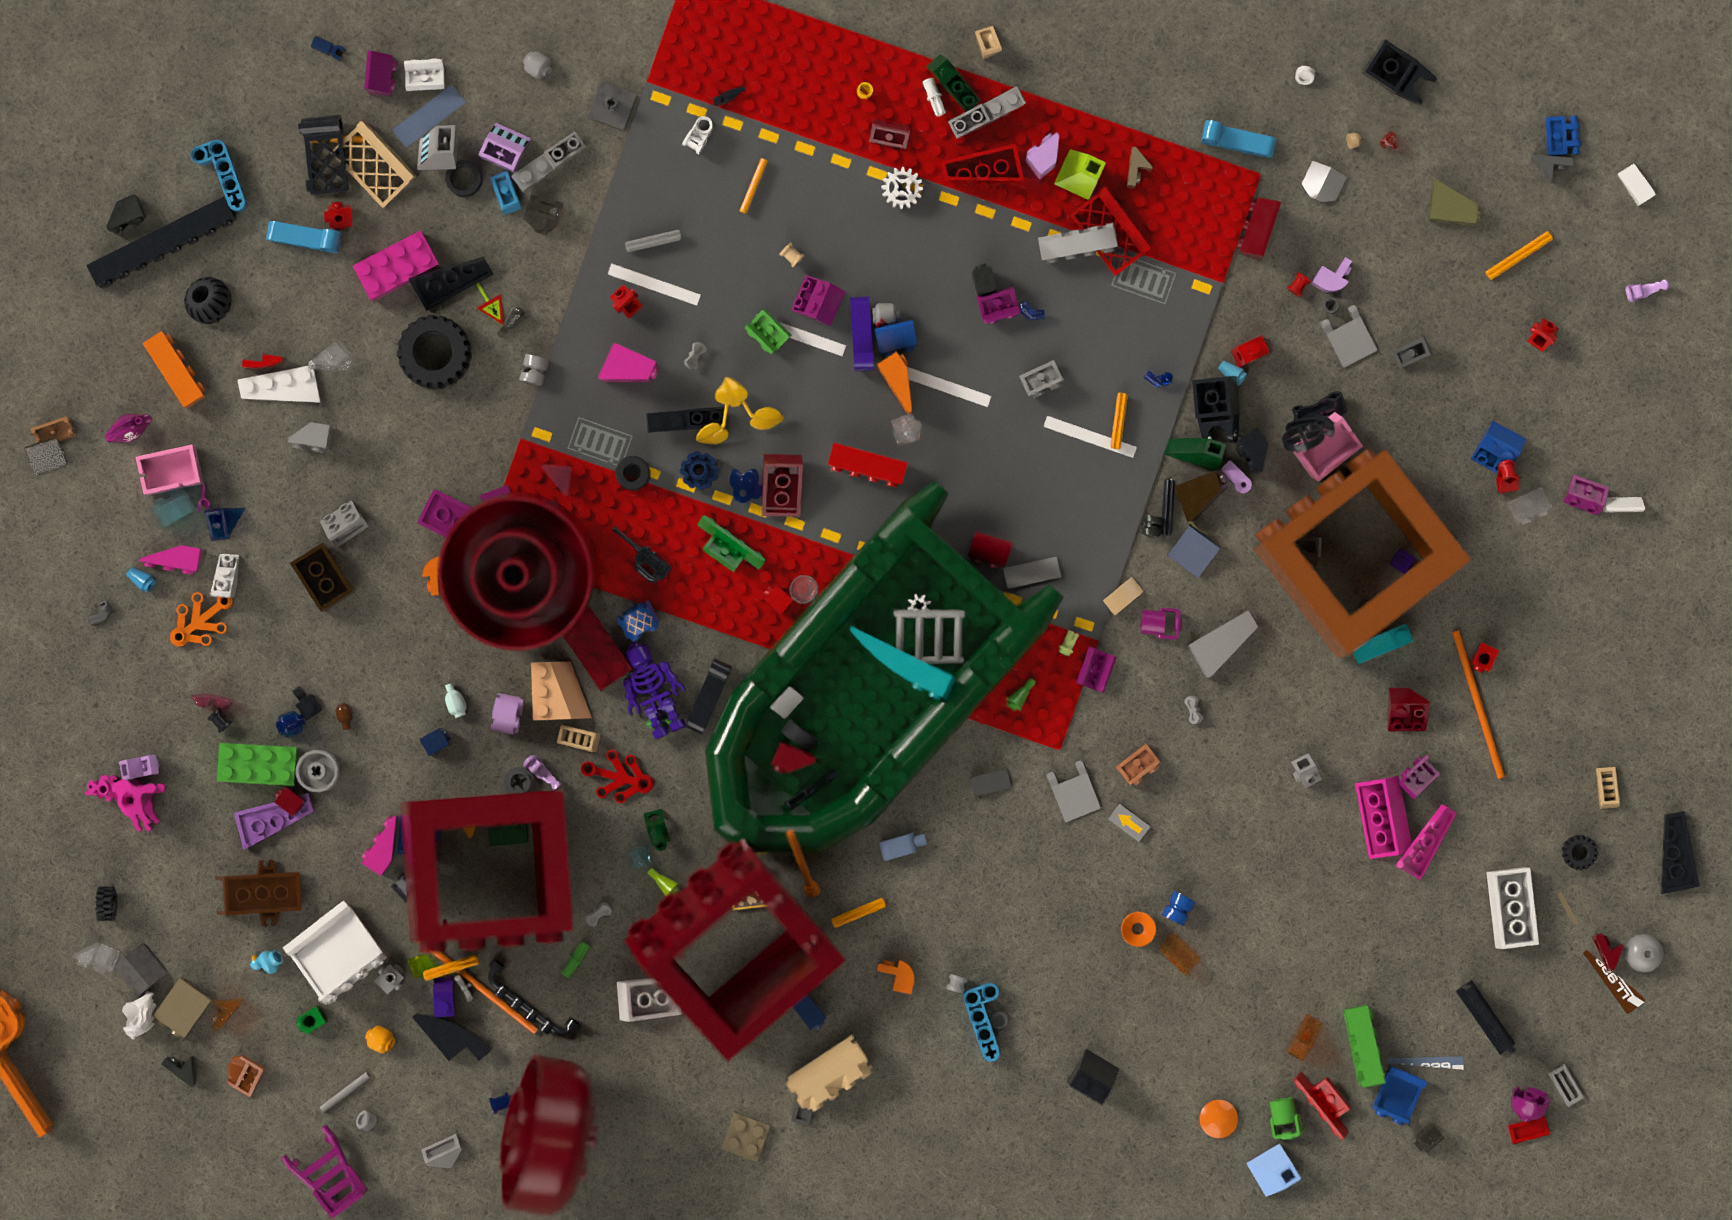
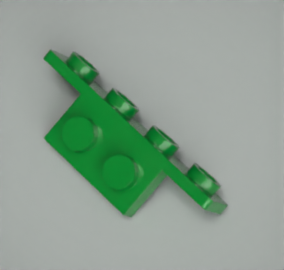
M705 515L702 516L698 526L712 536L704 546L703 551L732 572L736 570L743 559L757 569L763 566L766 559L759 552L752 550L744 541L738 540L730 531L717 525L712 518Z

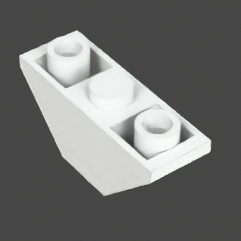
M219 555L211 596L235 597L239 555Z

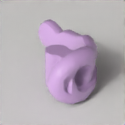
M1664 279L1653 284H1629L1626 286L1625 291L1628 300L1634 302L1638 299L1646 298L1660 289H1668L1670 283Z
M531 755L524 761V768L527 771L529 770L538 779L544 780L547 784L551 785L554 791L560 789L561 782L552 776L538 756Z

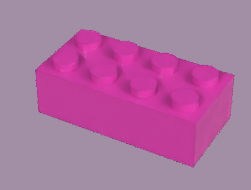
M421 230L353 265L372 302L410 283L408 278L429 273L441 267Z

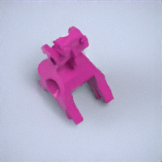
M103 775L99 780H92L88 783L87 788L89 791L85 792L87 796L97 795L99 799L105 797L107 802H110L114 797L118 801V806L124 815L130 817L138 832L143 830L140 825L141 820L148 832L152 830L150 826L151 820L156 824L161 822L155 814L152 797L154 793L165 792L166 785H144L138 780L125 779L115 782L114 780H118V777L115 775L110 777Z

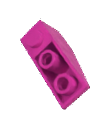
M181 545L142 557L139 561L145 562L144 566L155 568L157 564L162 565L163 570L174 571L175 568L182 569V573L193 575L194 571L199 572L203 549Z
M397 815L387 818L383 824L385 829L382 833H377L372 841L375 844L371 850L368 848L362 856L364 859L362 864L380 876L384 875L394 860Z

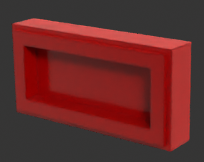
M1545 1115L1540 1119L1531 1120L1530 1122L1521 1121L1507 1125L1512 1144L1550 1135Z

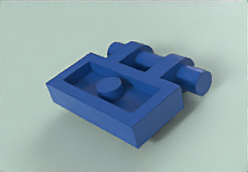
M1565 116L1546 117L1547 156L1567 155V147L1572 148V155H1579L1581 140H1579L1578 130H1580V123H1578V116H1570L1569 124H1566ZM1566 130L1571 131V141H1567Z

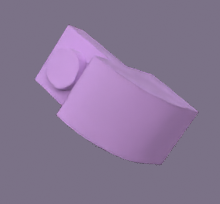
M1345 257L1336 273L1322 266L1311 285L1327 293L1341 290L1349 282L1342 277H1347L1350 273L1352 261Z
M156 754L119 762L122 780L159 773V761L156 758Z

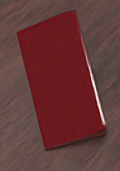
M874 119L869 142L907 149L911 127Z

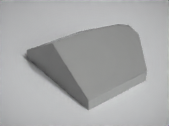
M1312 161L1301 185L1311 198L1319 202L1336 201L1347 177L1329 166Z

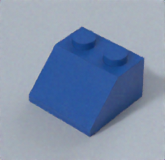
M913 320L875 329L880 355L884 354L885 357L891 356L895 351L903 350V353L915 350L914 347L918 345Z

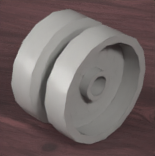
M313 750L305 753L296 765L298 782L303 788L311 792L330 790L337 784L341 775L338 759L332 753L324 750ZM319 767L321 768L320 772L322 773L320 775L316 773V769Z

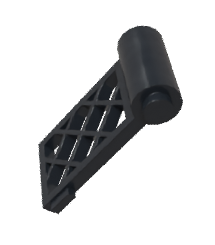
M341 115L302 119L301 123L298 124L299 133L303 134L309 177V180H305L307 192H310L311 195L349 191ZM338 138L339 146L333 151L327 144L331 139ZM310 141H317L322 145L317 153L310 149ZM324 148L332 153L327 162L319 157ZM335 156L341 162L337 171L329 165ZM316 158L324 164L319 172H316L312 166ZM326 167L334 172L329 181L321 176ZM337 175L343 179V188H336L331 184ZM318 178L327 183L322 190L315 191V181Z

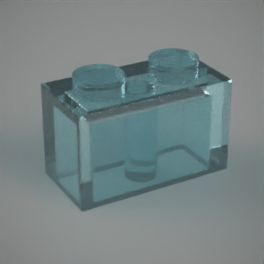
M181 488L172 492L171 497L168 499L161 498L155 501V506L151 507L152 512L163 529L198 511L188 491L185 489L181 490Z

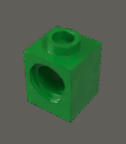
M318 1005L296 1018L298 1029L301 1033L305 1032L306 1035L328 1022ZM307 1016L315 1018L314 1026L307 1025Z

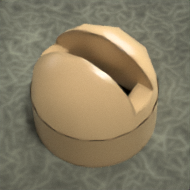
M1347 134L1346 139L1350 149L1357 148L1362 144L1360 134Z

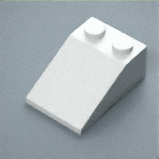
M650 978L617 982L620 1020L631 1022L682 1015V1012Z

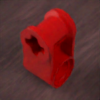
M1504 460L1498 465L1496 483L1499 493L1519 491V477L1515 473L1516 465L1513 460Z

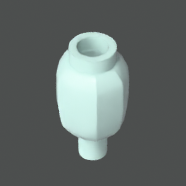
M452 683L445 685L448 692L445 696V701L449 713L454 715L455 719L465 716L467 705L464 697L459 691L454 689Z

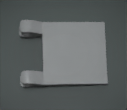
M1355 305L1347 308L1353 320L1335 330L1332 329L1328 319L1320 322L1343 368L1377 351Z
M1081 760L1075 762L1079 776L1058 784L1053 772H1049L1046 775L1065 822L1101 808Z

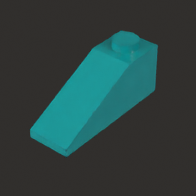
M1402 624L1371 637L1353 651L1357 663L1360 664L1411 643L1413 639L1407 625Z

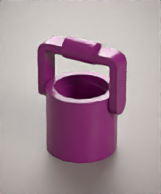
M1159 608V611L1142 610L1140 634L1157 635V639H1178L1179 631L1182 630V619H1180L1179 609ZM1166 612L1176 613V618L1174 619L1175 636L1164 635Z

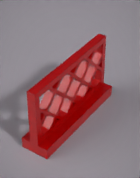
M1104 187L1069 215L1080 230L1085 229L1082 225H1087V228L1089 226H1105L1103 225L1105 214L1114 216L1115 230H1124L1127 234L1126 242L1118 241L1120 244H1125L1124 256L1115 255L1113 252H1110V254L1103 253L1101 250H1098L1097 253L1114 276H1116L1153 248L1109 189ZM1100 197L1104 203L1103 211L1092 210L1093 202ZM1080 211H1088V222H1079L1075 215ZM1092 212L1102 213L1101 225L1090 224ZM1128 245L1136 246L1140 253L1135 257L1126 256ZM1112 256L1123 258V264L1117 270L1111 265ZM1126 258L1131 259L1127 263H1125Z

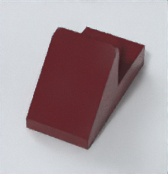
M1598 933L1591 936L1606 970H1615L1624 944L1609 949L1610 941L1606 935L1603 936V933Z

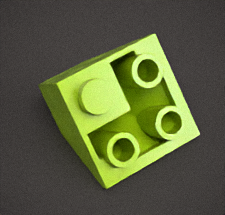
M1070 149L1054 184L1089 200L1106 162L1089 154Z

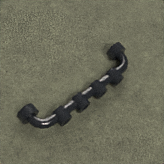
M496 959L490 962L489 967L491 969L488 973V980L492 987L496 989L494 994L502 1000L505 997L511 1001L509 1005L514 1010L519 1011L522 1009L525 1011L526 1015L524 1017L531 1023L538 1021L542 1024L540 1029L545 1034L549 1035L552 1032L557 1036L565 1037L573 1031L577 1033L582 1027L578 1021L569 1017L565 1022L567 1027L565 1029L558 1028L551 1020L541 1015L538 1010L511 992L507 986L496 980V973L501 974L506 967Z

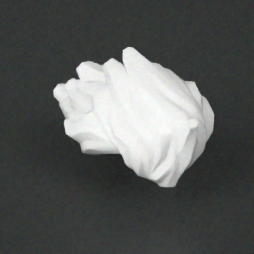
M146 991L143 997L126 1003L123 1007L122 1012L128 1019L123 1030L132 1039L147 1032L155 1025L152 1022L155 1019L152 1013L156 1004L153 1003L152 996L154 993Z

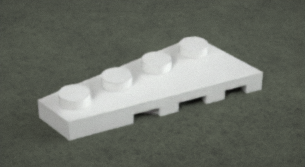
M314 365L238 379L241 399L321 403Z

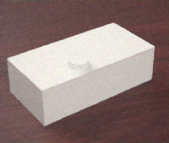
M1522 867L1486 872L1495 948L1507 949L1539 945L1530 868Z

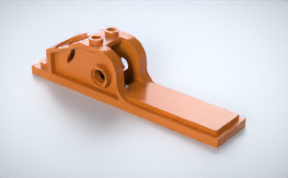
M1 990L0 1078L40 1138L53 1131L52 1126L54 1124L7 1054L9 1045L18 1039L25 1029V1017L20 1009L22 1006L18 999H13L11 995Z

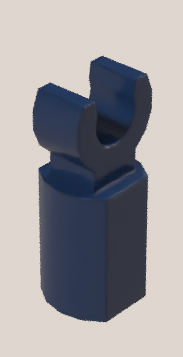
M315 36L311 43V48L327 55L332 54L335 60L341 61L342 58L336 55L337 51H346L343 46H334V43Z

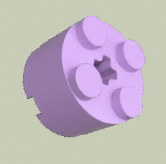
M497 693L492 714L493 724H491L490 730L514 735V733L518 734L520 727L518 715L522 716L524 699L518 696Z

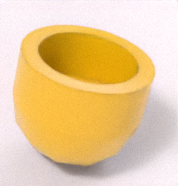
M863 82L858 86L857 94L860 98L867 99L872 95L873 87L871 84Z

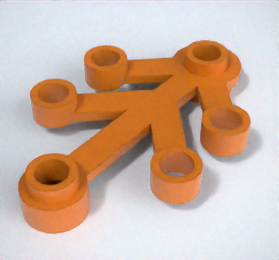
M196 592L191 597L193 610L191 623L185 627V618L189 612L188 606L180 604L176 608L178 613L177 628L173 629L170 633V641L175 646L181 647L186 645L187 642L201 643L204 646L211 645L212 637L210 635H190L196 629L216 631L219 634L227 632L228 627L225 623L213 624L205 622L221 609L231 608L233 598L218 597L217 603L200 615L204 596ZM199 594L201 596V600L199 602H196L195 596ZM223 598L228 599V603L226 605H223L221 603V600ZM182 606L186 608V612L183 614L179 611ZM219 625H224L225 629L223 632L218 630ZM178 633H181L183 636L180 641L176 639ZM206 636L209 637V643L207 644L203 642V638Z

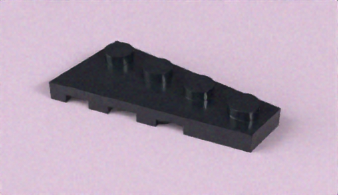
M480 257L408 278L424 308L428 311L494 274L486 259Z
M1685 812L1665 814L1661 894L1700 887Z

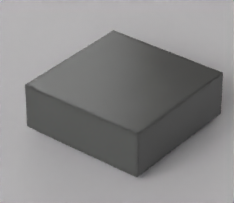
M796 1102L791 1122L810 1126L813 1115L812 1108L810 1110L807 1108L802 1109L799 1103Z

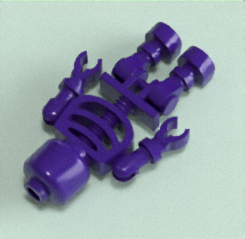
M639 641L630 644L629 649L625 652V656L630 667L637 671L630 674L631 678H625L623 681L627 692L626 700L629 701L628 713L633 715L632 708L636 707L637 713L640 714L641 707L651 704L652 706L645 708L644 712L646 717L652 722V728L655 729L652 732L655 740L670 734L668 728L662 727L663 723L661 720L659 721L658 715H660V710L662 709L668 713L669 721H672L669 724L672 732L687 727L685 720H679L678 718L680 715L676 713L675 700L672 697L664 700V698L672 695V691H666L658 695L657 691L665 684L666 680L668 683H671L673 693L676 696H680L677 692L678 687H681L682 691L686 692L685 686L677 680L678 676L673 674L668 662H661L660 665L658 663L650 665L653 657L647 644H640ZM660 678L659 683L655 686L654 682ZM637 679H644L645 682H638ZM646 685L648 690H642L639 686ZM637 693H651L652 698L640 703L641 707L636 701Z

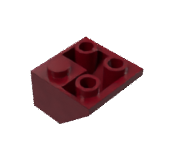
M1389 688L1387 700L1388 731H1426L1429 701L1410 688Z

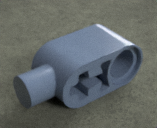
M914 833L879 842L884 861L918 852V847L927 845L924 834L914 836Z

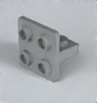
M352 501L342 504L338 510L326 515L320 521L328 539L337 548L369 527Z

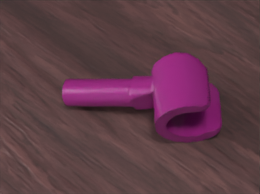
M201 485V500L198 503V512H200L201 506L206 507V512H208L210 502L206 497V485Z

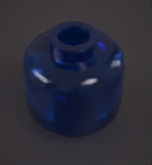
M291 710L279 715L278 721L275 724L280 736L291 738L303 732L305 720L302 714L298 715L296 711Z

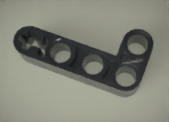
M714 658L688 717L686 728L703 734L733 666Z

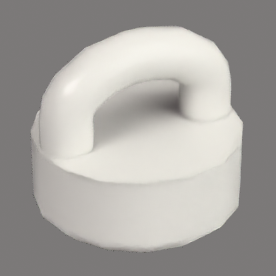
M1309 66L1299 67L1295 75L1297 82L1303 85L1311 84L1314 81L1315 70Z

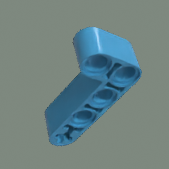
M1205 121L1200 140L1201 143L1273 158L1277 138L1225 127L1217 121Z
M213 140L193 148L190 155L196 164L203 166L213 162L228 206L234 212H244L248 205L227 145L221 140ZM217 145L223 146V151L220 154L214 153V148ZM203 151L205 157L203 160L198 161L196 155L198 152ZM229 163L228 171L221 172V165ZM230 181L236 182L233 190L227 189V184ZM232 195H236L237 199L242 201L239 203L240 207L233 205L236 203V200Z
M269 221L266 240L339 254L343 234L330 229L320 230Z
M991 982L966 990L963 999L982 1055L985 1060L994 1062L999 1058L1000 1052L984 1007V1003L995 1000L999 995L997 985ZM989 986L994 987L996 990L992 997L985 995V989ZM969 993L977 994L976 1002L969 1003L967 1001ZM974 1012H983V1019L975 1021L973 1019ZM987 1029L990 1032V1036L987 1039H981L979 1032ZM993 1040L994 1043H990L992 1050H996L994 1057L985 1054L988 1052L986 1045L982 1047V1043H989Z

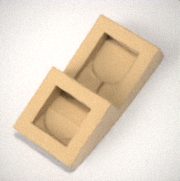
M1131 577L1106 597L1103 602L1115 616L1144 591Z

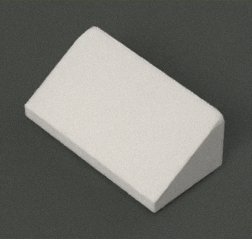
M1641 497L1607 498L1603 508V512H1642L1645 510Z

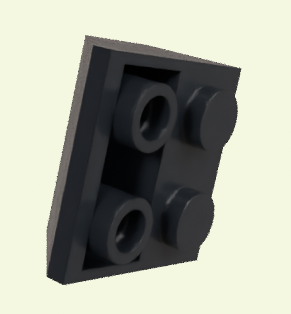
M1256 428L1235 443V450L1240 457L1244 456L1247 463L1245 465L1248 470L1257 475L1263 471L1268 443L1259 429Z

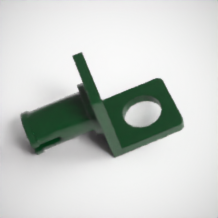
M662 809L644 813L651 845L655 846L657 851L665 850L667 847L666 842L670 841ZM651 816H659V818L655 821L649 820Z

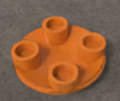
M1212 1100L1203 1107L1200 1113V1125L1203 1131L1213 1138L1227 1137L1237 1127V1111L1227 1101Z

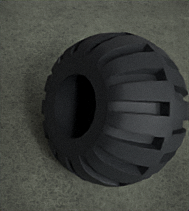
M212 277L199 278L187 289L184 303L187 313L193 320L203 324H213L219 322L229 312L232 303L231 293L226 284L221 280Z

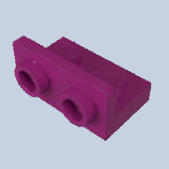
M1573 474L1563 502L1571 507L1583 509L1590 514L1599 515L1605 506L1609 487Z

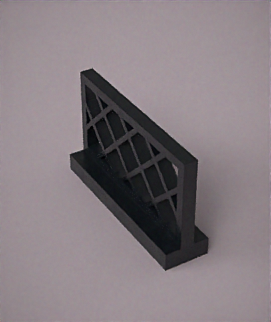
M1470 980L1457 989L1456 993L1500 1055L1505 1051L1511 1054L1515 1052L1516 1049L1513 1045L1516 1043L1473 981Z

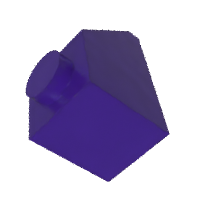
M453 976L434 979L433 1002L435 1017L456 1015Z

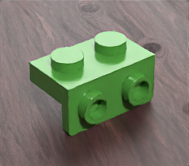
M766 308L745 326L748 335L756 339L761 344V348L770 354L778 351L792 336Z

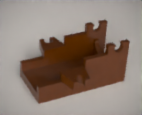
M259 860L257 874L215 876V880H222L224 911H217V915L259 913L262 926H268L266 923L268 918L272 920L271 925H277L279 912L302 911L300 872L277 873L274 860H268L269 866L267 868L263 865L264 860Z

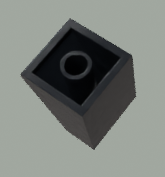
M1086 1049L1067 1083L1070 1087L1103 1105L1114 1086L1119 1068Z

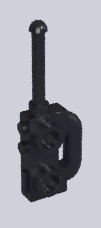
M618 527L612 528L613 532L636 549L635 551L638 554L634 557L636 560L634 563L635 570L651 583L658 582L659 580L663 581L672 570L670 565L664 560L662 561L656 552H651L650 547L638 546L621 532ZM646 563L652 569H654L655 572L653 573V575L644 567H642V565Z

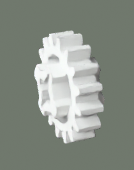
M902 167L901 171L898 172L894 168V174L887 173L889 179L883 178V182L886 185L881 186V189L886 190V192L882 196H888L886 202L890 203L892 201L893 208L897 204L900 206V209H903V205L910 208L911 202L915 205L917 204L915 198H921L918 191H923V187L918 185L922 183V180H916L918 174L912 175V169L905 172L904 167ZM898 176H906L908 178L899 179ZM892 182L894 190L890 194L889 185ZM913 183L915 185L914 194L910 191V186ZM898 184H900L901 186L906 185V192H899ZM905 197L907 200L900 201L897 198Z

